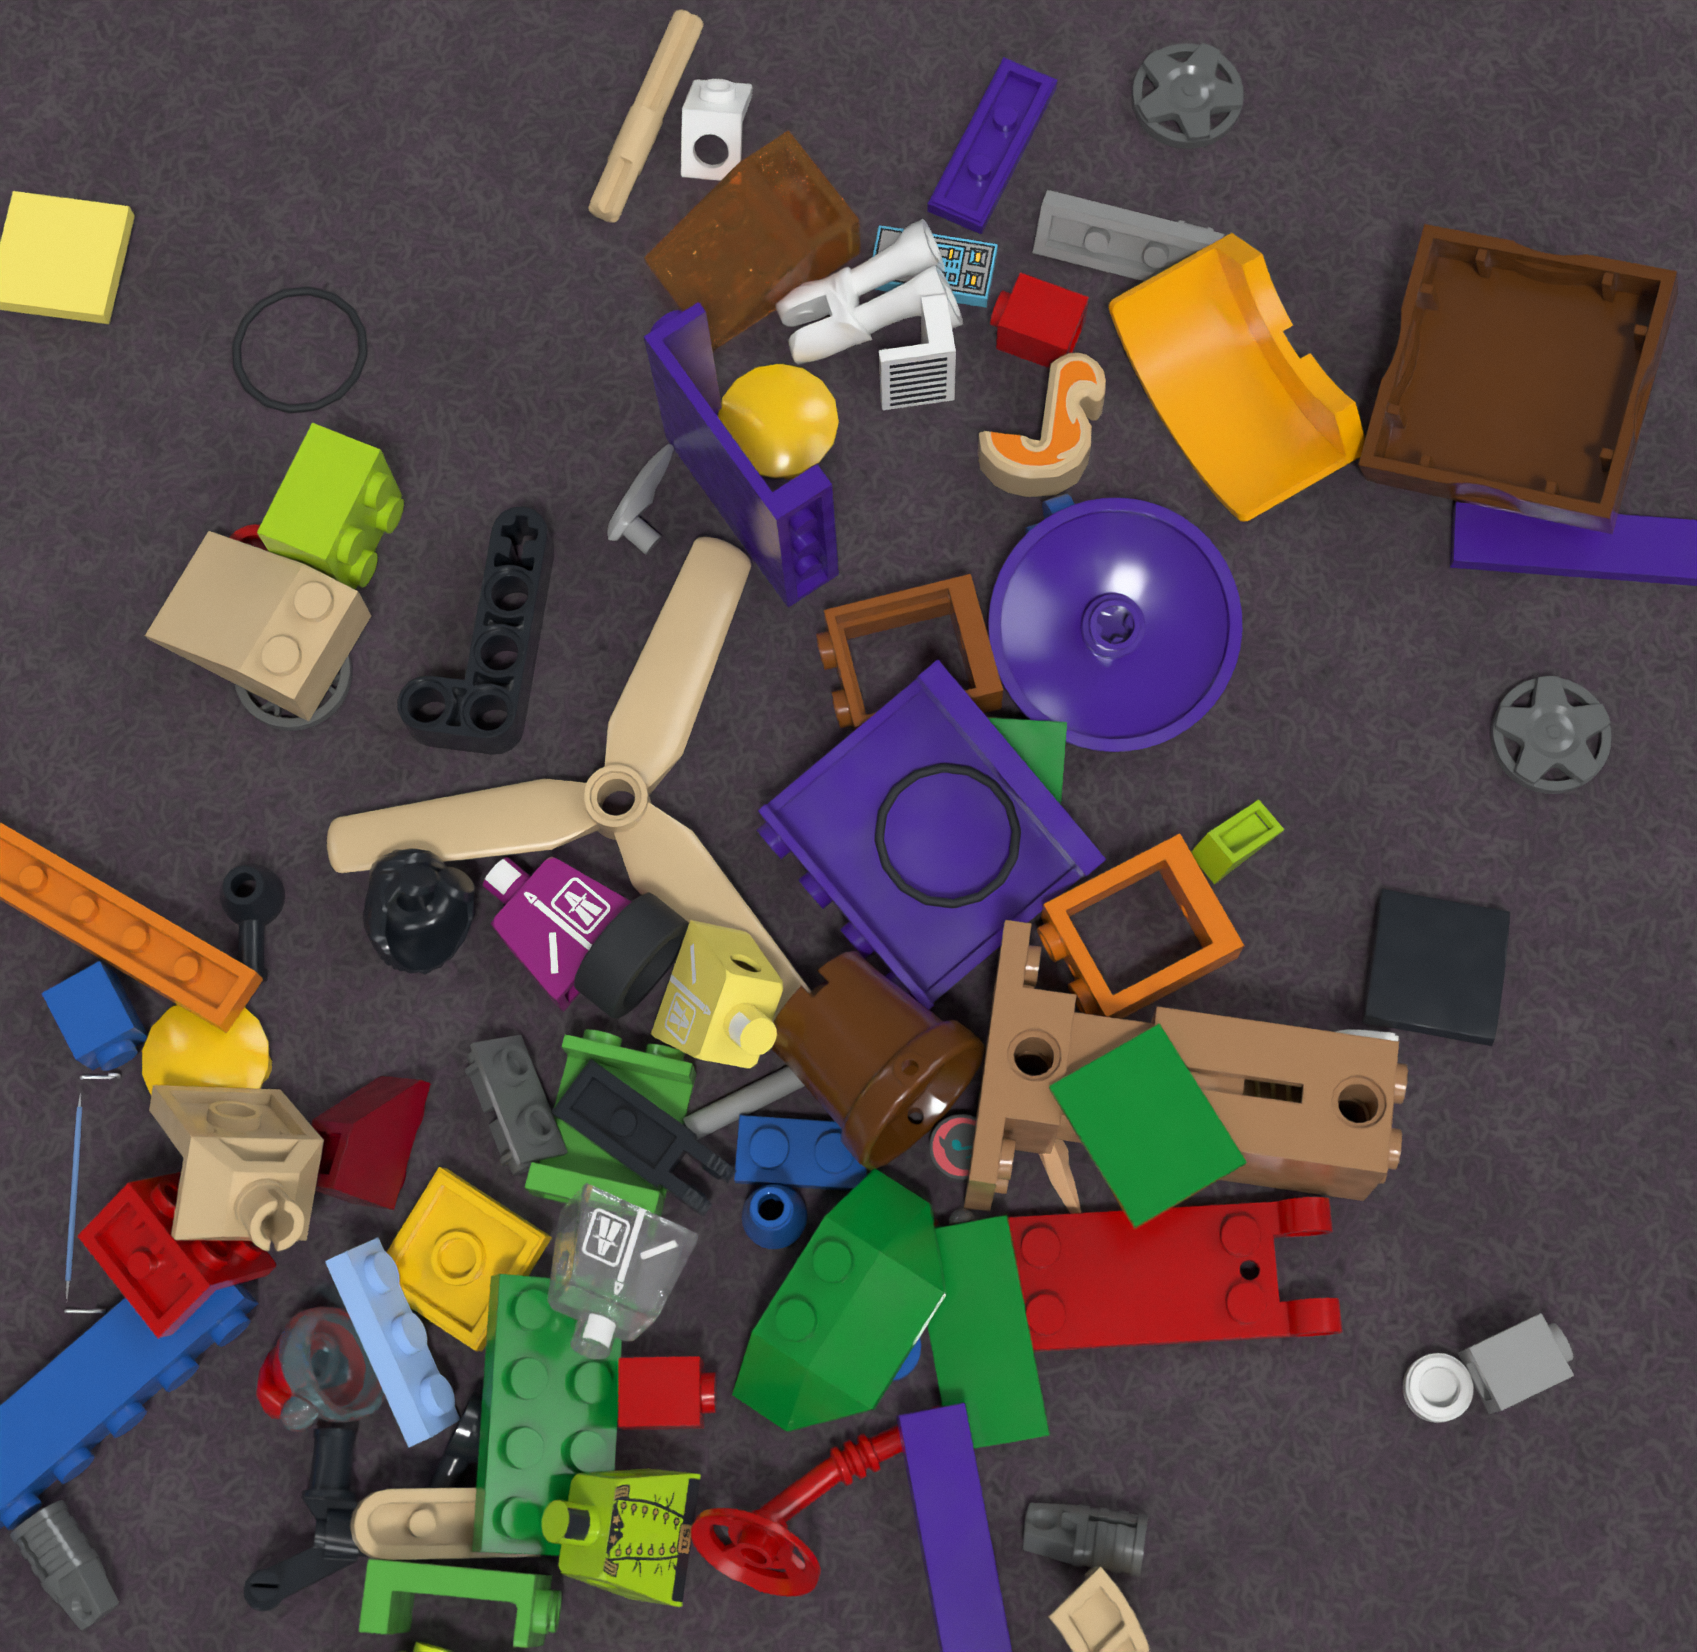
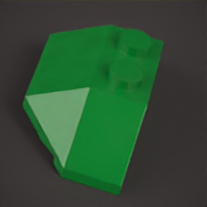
M877 1169L872 1170L824 1217L755 1326L732 1395L786 1432L875 1410L947 1294L934 1227L935 1221L932 1204Z

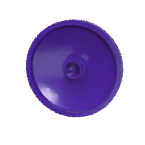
M1101 498L1071 505L1052 514L1031 529L1010 553L998 574L991 594L987 619L988 637L1002 687L1019 711L1029 720L1067 722V744L1101 752H1127L1158 745L1176 737L1199 721L1214 706L1231 679L1239 656L1243 630L1242 609L1235 580L1226 561L1211 540L1194 524L1179 514L1154 503L1129 498Z

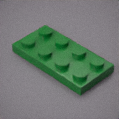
M508 1274L491 1276L472 1552L560 1556L561 1544L551 1543L543 1535L542 1518L545 1509L555 1500L568 1501L571 1481L578 1473L615 1471L618 1418V1359L621 1358L625 1284H623L624 1286L619 1294L616 1295L614 1294V1283ZM590 1314L606 1317L615 1323L616 1327L609 1349L597 1340L583 1337Z

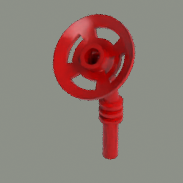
M898 1424L870 1438L862 1433L857 1436V1444H854L851 1440L844 1442L843 1451L837 1446L831 1448L830 1457L780 1492L760 1509L748 1512L732 1508H712L701 1512L695 1518L690 1531L694 1546L702 1557L718 1571L732 1580L744 1583L757 1591L787 1597L808 1594L816 1587L821 1575L820 1565L810 1548L788 1530L786 1522L842 1481L848 1486L853 1483V1475L863 1479L867 1476L866 1469L869 1468L875 1473L880 1470V1462L903 1452ZM713 1524L729 1527L728 1535L732 1543L725 1546L716 1535ZM794 1546L802 1554L805 1564L793 1553ZM766 1568L785 1569L786 1572L775 1571Z

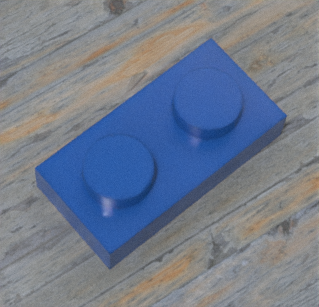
M739 1116L735 1183L752 1185L782 1184L796 1188L852 1191L867 1176V1169L853 1157L841 1142L842 1129L836 1122Z

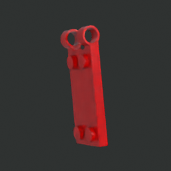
M1327 1197L1292 1198L1276 1202L1175 1207L1168 1209L1134 1229L1124 1211L1008 1217L1034 1352L1326 1336L1343 1333L1339 1298L1279 1301L1274 1238L1318 1236L1332 1233L1330 1199ZM1250 1261L1256 1264L1259 1271L1257 1278L1253 1280L1243 1278L1240 1274L1242 1263Z

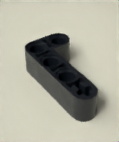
M524 506L512 507L503 511L494 522L491 530L465 680L420 676L409 681L400 691L397 699V710L411 736L420 744L435 748L494 755L504 754L512 750L522 738L554 561V545L543 517L534 509ZM524 536H532L533 540L525 541L523 545L521 560L525 568L519 567L518 557L513 545H521ZM522 593L528 596L526 603L517 610L505 611L499 609L500 602L509 594ZM512 651L518 654L515 663L505 670L496 671L488 668L490 660L497 653ZM430 702L445 704L443 714L437 720L428 723L416 721L417 714L424 705ZM491 710L507 712V718L499 728L489 731L478 728L479 720L485 713Z

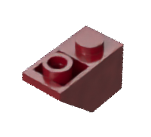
M380 1076L312 1119L311 1126L323 1139L315 1191L355 1205L394 1210L399 1191L405 1182L406 1167L415 1136L424 1117V1106L431 1083L420 1079Z

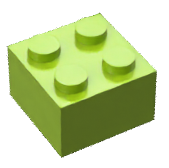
M312 423L257 534L269 552L303 563L356 590L357 586L365 587L371 580L378 559L377 553L374 551L383 533L390 534L397 527L403 513L404 501L401 499L402 494L380 449Z

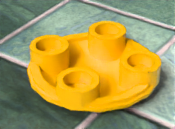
M785 364L757 367L736 379L722 397V408L718 413L720 421L761 476L771 478L783 477L788 480L794 479L809 468L820 463L833 446L839 425L835 399L824 382L804 368Z
M175 1005L169 1008L151 1027L142 1049V1076L150 1095H152L153 1085L261 1089L262 1084L269 1078L272 1071L268 1039L260 1021L245 1007L226 1034L181 1006Z

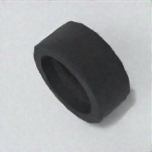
M650 892L637 897L608 924L593 943L575 975L574 988L611 1018L619 1019L628 1014L645 999L676 961L689 922Z

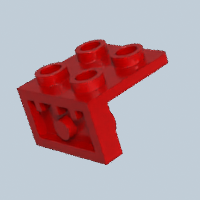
M181 1172L127 1183L77 1236L158 1339L174 1334L216 1290L267 1276L277 1266L266 1250L257 1247L252 1240H174L171 1233Z

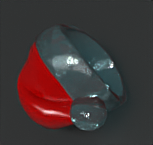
M319 1306L298 1312L285 1325V1329L279 1337L276 1346L268 1353L259 1369L256 1396L260 1405L272 1419H281L289 1431L305 1432L312 1428L316 1417L334 1423L358 1421L377 1411L386 1398L347 1310L339 1307Z

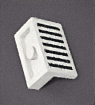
M946 294L921 297L920 345L879 350L882 410L954 400L956 349Z

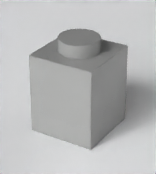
M1542 1313L1458 1352L1489 1414L1502 1411L1574 1376L1567 1363L1573 1360V1353L1565 1335L1555 1323L1548 1325Z

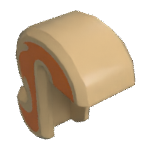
M1069 353L1051 363L1041 440L988 431L979 433L978 457L980 470L996 487L1011 494L1037 497L1058 495L1078 483L1088 465L1091 448V425L1087 417L1092 421L1098 420L1103 409L1106 379L1099 363L1082 353Z

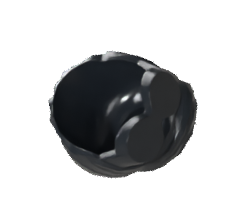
M409 848L394 850L391 853L380 856L370 868L369 887L363 910L365 931L380 959L386 965H392L394 970L398 969L401 972L406 971L410 974L419 972L426 975L434 969L441 968L445 962L453 958L463 944L474 919V884L464 872L453 867H447L439 856L429 850Z

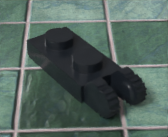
M591 1059L552 1110V1114L655 1189L659 1191L661 1187L701 1216H705L712 1206L711 1202L707 1200V1196L693 1185L685 1184L672 1174L685 1154L700 1164L705 1172L717 1180H723L728 1183L736 1173V1170L730 1164L696 1140L698 1138L696 1133Z

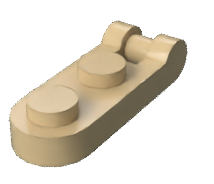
M476 1488L382 1490L373 1492L362 1499L352 1514L350 1524L352 1539L361 1552L374 1559L416 1560L540 1557V1555L472 1552Z

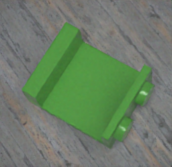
M584 1030L583 1038L565 1034L562 1048L568 1057L555 1106L591 1059L684 1125L683 1118L687 1115L697 1075L693 1064L684 1062V1052L658 1044H647L646 1052L621 1047L622 1039L620 1037L597 1030ZM554 1116L568 1153L564 1156L541 1160L540 1164L531 1162L525 1189L535 1197L591 1210L602 1209L613 1215L634 1220L637 1218L639 1208H643L646 1211L642 1221L659 1225L667 1191L662 1187L658 1191Z

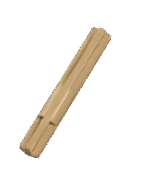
M681 9L674 12L635 102L629 109L609 154L607 165L591 198L589 211L595 217L610 223L618 221L637 176L641 174L663 124L664 115L701 34L703 21L697 15L690 14L688 11Z

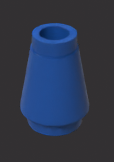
M763 1185L754 1190L743 1205V1228L747 1236L755 1244L763 1248H785L793 1244L805 1229L807 1223L805 1203L795 1190L786 1185ZM768 1199H774L776 1204L780 1201L784 1204V1211L776 1220L768 1221L761 1217L763 1214L761 1205Z

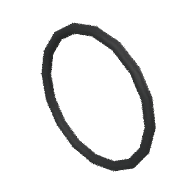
M310 286L282 289L259 300L241 319L232 342L233 369L244 390L263 406L286 413L317 411L340 400L359 380L368 356L366 329L355 309L335 293ZM310 295L331 301L348 314L358 333L359 355L351 375L334 393L315 402L287 404L267 398L251 385L242 367L241 344L249 324L265 307L286 297Z
M940 763L914 770L891 788L877 814L874 841L882 869L901 892L924 905L954 909L984 900L1005 883L1018 860L1021 828L1013 802L995 780L969 766ZM939 773L966 775L989 787L1005 807L1012 831L1009 856L997 878L977 893L955 899L927 896L906 884L891 865L884 842L887 814L898 795L918 779Z

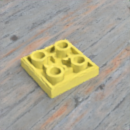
M13 191L0 241V310L109 324L135 217L131 208L124 205Z

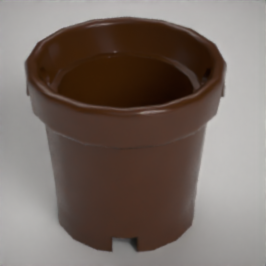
M851 951L830 960L818 970L827 981L817 986L810 993L800 986L790 997L773 1022L777 1030V1037L771 1049L787 1064L842 1129L841 1142L863 1167L872 1170L887 1165L905 1153L950 1110L979 1069L985 1052V1045L974 1033L956 1020L943 1022L872 967L858 952ZM915 1112L920 1113L924 1117L920 1124H913L908 1118Z

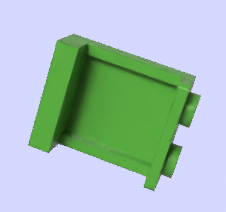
M368 1559L359 1632L377 1634L410 1632L415 1593L513 1602L517 1606L513 1646L524 1648L542 1646L545 1643V1634L557 1632L562 1594L560 1590H551L552 1575L398 1560Z

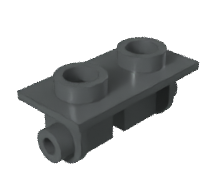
M522 1035L472 1043L470 1045L472 1052L466 1056L469 1066L465 1069L467 1077L471 1078L483 1112L495 1110L498 1119L490 1123L489 1127L501 1156L499 1159L503 1167L509 1166L512 1175L517 1176L528 1172L531 1162L536 1163V1161L567 1154L568 1151Z

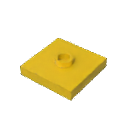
M439 1167L386 1253L392 1257L398 1268L399 1284L410 1308L474 1351H483L487 1338L491 1276L497 1274L529 1276L552 1237L449 1169Z

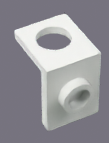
M724 79L693 81L682 108V177L739 182L741 178L742 126L752 98L751 84L733 83ZM706 134L719 136L728 146V158L717 165L704 163L696 155V140Z

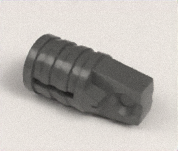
M60 1500L24 1521L10 1534V1538L15 1545L19 1546L21 1555L25 1561L29 1562L32 1572L42 1582L41 1586L56 1603L60 1604L82 1631L106 1617L115 1609L119 1601L106 1577V1572L99 1559L100 1556L95 1548H92L88 1543L89 1539L85 1533L80 1531L79 1524L74 1516L69 1514V1508L65 1502Z
M1029 1504L1024 1525L1023 1550L1072 1564V1566L1102 1567V1569L1111 1570L1113 1573L1121 1574V1572L1130 1573L1131 1576L1140 1577L1148 1522L1147 1514L1139 1513L1136 1515L1130 1514L1129 1511L1119 1510L1118 1512L1105 1507H1090L1091 1505Z

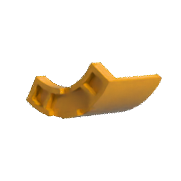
M1233 233L1135 286L1110 302L1109 312L1121 343L1155 411L1201 480L1239 521H1249L1361 456L1365 435L1356 402L1348 397L1330 379L1311 353L1301 359L1298 357L1283 333L1293 324L1279 299L1263 254Z

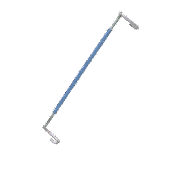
M108 1073V1076L80 1075L81 1080L121 1078L119 1073ZM81 1093L76 1112L65 1276V1281H67L66 1300L68 1297L69 1281H71L82 1120ZM65 1309L64 1313H106V1310Z

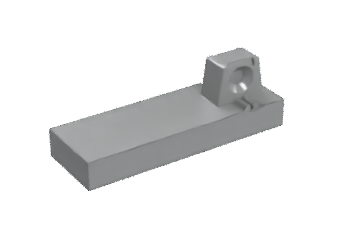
M1047 190L1042 202L1032 253L1146 281L1224 237V234L1214 232L1213 228L1188 224L1182 220L1174 222Z

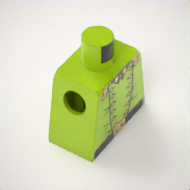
M649 1468L578 1473L571 1481L568 1501L555 1500L551 1502L545 1509L542 1518V1531L546 1540L551 1543L561 1544L558 1564L561 1573L628 1599L682 1607L692 1540L690 1531L695 1519L701 1475Z

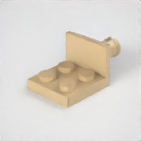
M153 1085L149 1111L183 1156L171 1233L174 1240H252L257 1247L269 1251L270 1241L273 1242L274 1248L277 1251L289 1248L296 1241H307L323 1139L281 1089Z

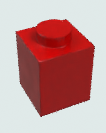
M1020 272L1012 293L1002 290L992 312L990 325L998 328L996 349L1050 368L1051 363L1058 358L1073 353L1086 322L1089 297Z
M700 1356L618 1359V1427L621 1429H704V1413H716V1372H704V1360Z

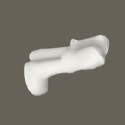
M919 220L906 227L893 245L853 269L845 267L821 280L802 283L799 287L788 291L786 296L775 304L778 315L786 326L793 327L830 315L826 319L797 330L790 336L788 340L791 355L797 364L818 361L853 345L872 340L870 334L887 325L906 318L921 316V297L946 294L952 329L963 324L955 296L942 273L945 271V266L941 253L925 220ZM915 276L908 282L862 305L859 304L860 296L897 279Z

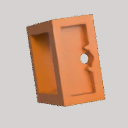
M1181 834L1044 903L1041 914L1044 925L1037 928L1039 938L1052 961L1057 962L1063 958L1071 971L1075 981L1068 984L1070 994L1076 995L1075 1004L1080 1013L1122 1019L1237 959L1244 947L1242 940ZM1159 871L1203 949L1112 995L1069 917Z

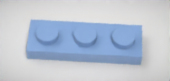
M375 1238L325 1261L408 1447L433 1437L461 1420L455 1408V1397L452 1387L447 1379L440 1375L427 1346V1334L424 1325L412 1313L399 1284L398 1268L392 1257L384 1251L379 1238Z

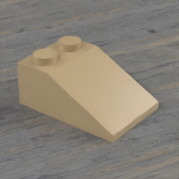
M208 531L145 636L148 640L310 721L368 623L371 614L357 590L303 563Z

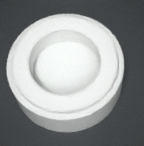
M1434 1353L1423 1356L1410 1365L1403 1379V1395L1408 1407L1418 1417L1429 1422H1446L1459 1417L1468 1408L1473 1396V1382L1467 1368L1459 1360L1447 1354Z

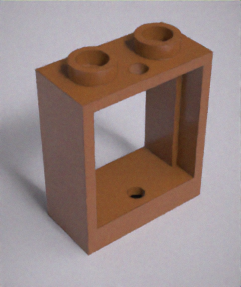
M971 574L824 610L826 631L817 633L816 640L824 670L836 668L841 689L832 691L831 697L840 729L851 726L852 732H854L875 714L866 715L847 640L949 614L970 689L965 690V692L983 713L1002 709L1003 687Z

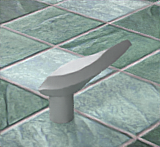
M672 444L665 445L640 471L609 522L608 540L617 541L624 536L645 555L661 540L662 536L640 517L653 503L655 489L664 476L674 451Z

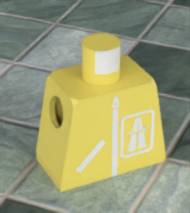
M690 920L651 1034L655 1038L694 1058L743 1068H752L757 1064L759 1056L770 1050L775 1043L777 1030L772 1020L783 992V981L751 935L746 931Z

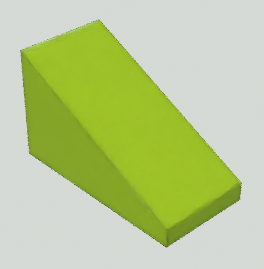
M1257 800L1208 832L1191 853L1200 868L1216 884L1283 832L1284 828L1262 802Z

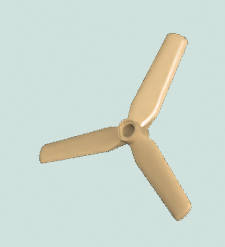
M698 537L694 541L608 721L605 767L593 773L587 783L539 779L338 817L331 822L327 834V853L333 869L339 873L370 870L372 864L380 856L391 853L394 850L409 848L429 850L439 856L443 862L552 850L598 831L603 836L617 841L631 884L641 895L648 892L652 893L689 923L690 920L746 931L751 935L783 981V992L772 1020L774 1022L778 1013L800 986L804 987L809 993L811 990L695 833L652 805L649 796L684 753L751 569L749 557L734 545L717 538ZM626 791L635 797L632 808L625 814L614 816L602 810L605 799L611 793Z

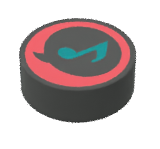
M970 1115L948 1117L937 1125L931 1135L929 1155L932 1165L942 1177L956 1183H967L976 1117Z

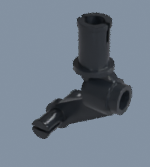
M340 1428L314 1429V1448L309 1489L303 1490L301 1499L316 1519L314 1547L267 1569H260L252 1573L246 1580L243 1588L244 1599L252 1609L260 1612L271 1611L289 1596L356 1563L358 1557H369L358 1549L352 1539L350 1528L353 1511L358 1505L356 1493L350 1492L353 1444L356 1439V1431Z

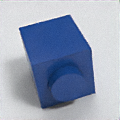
M100 961L42 993L74 1058L91 1070L101 1067L103 1071H107L124 1065L137 1055L138 1051L135 1047L147 1040L148 1034L117 974Z

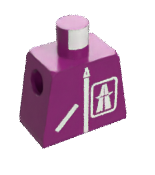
M508 857L503 858L491 869L483 882V887L505 905L494 917L491 925L501 940L554 1004L564 1012L580 994L574 988V980L582 960L608 924L631 901L557 858L549 857L532 876L527 874Z

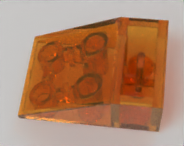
M788 130L739 162L644 257V260L682 311L698 302L706 311L711 345L714 351L776 310L775 304L792 289L808 281L823 279L861 253L860 222L858 217Z

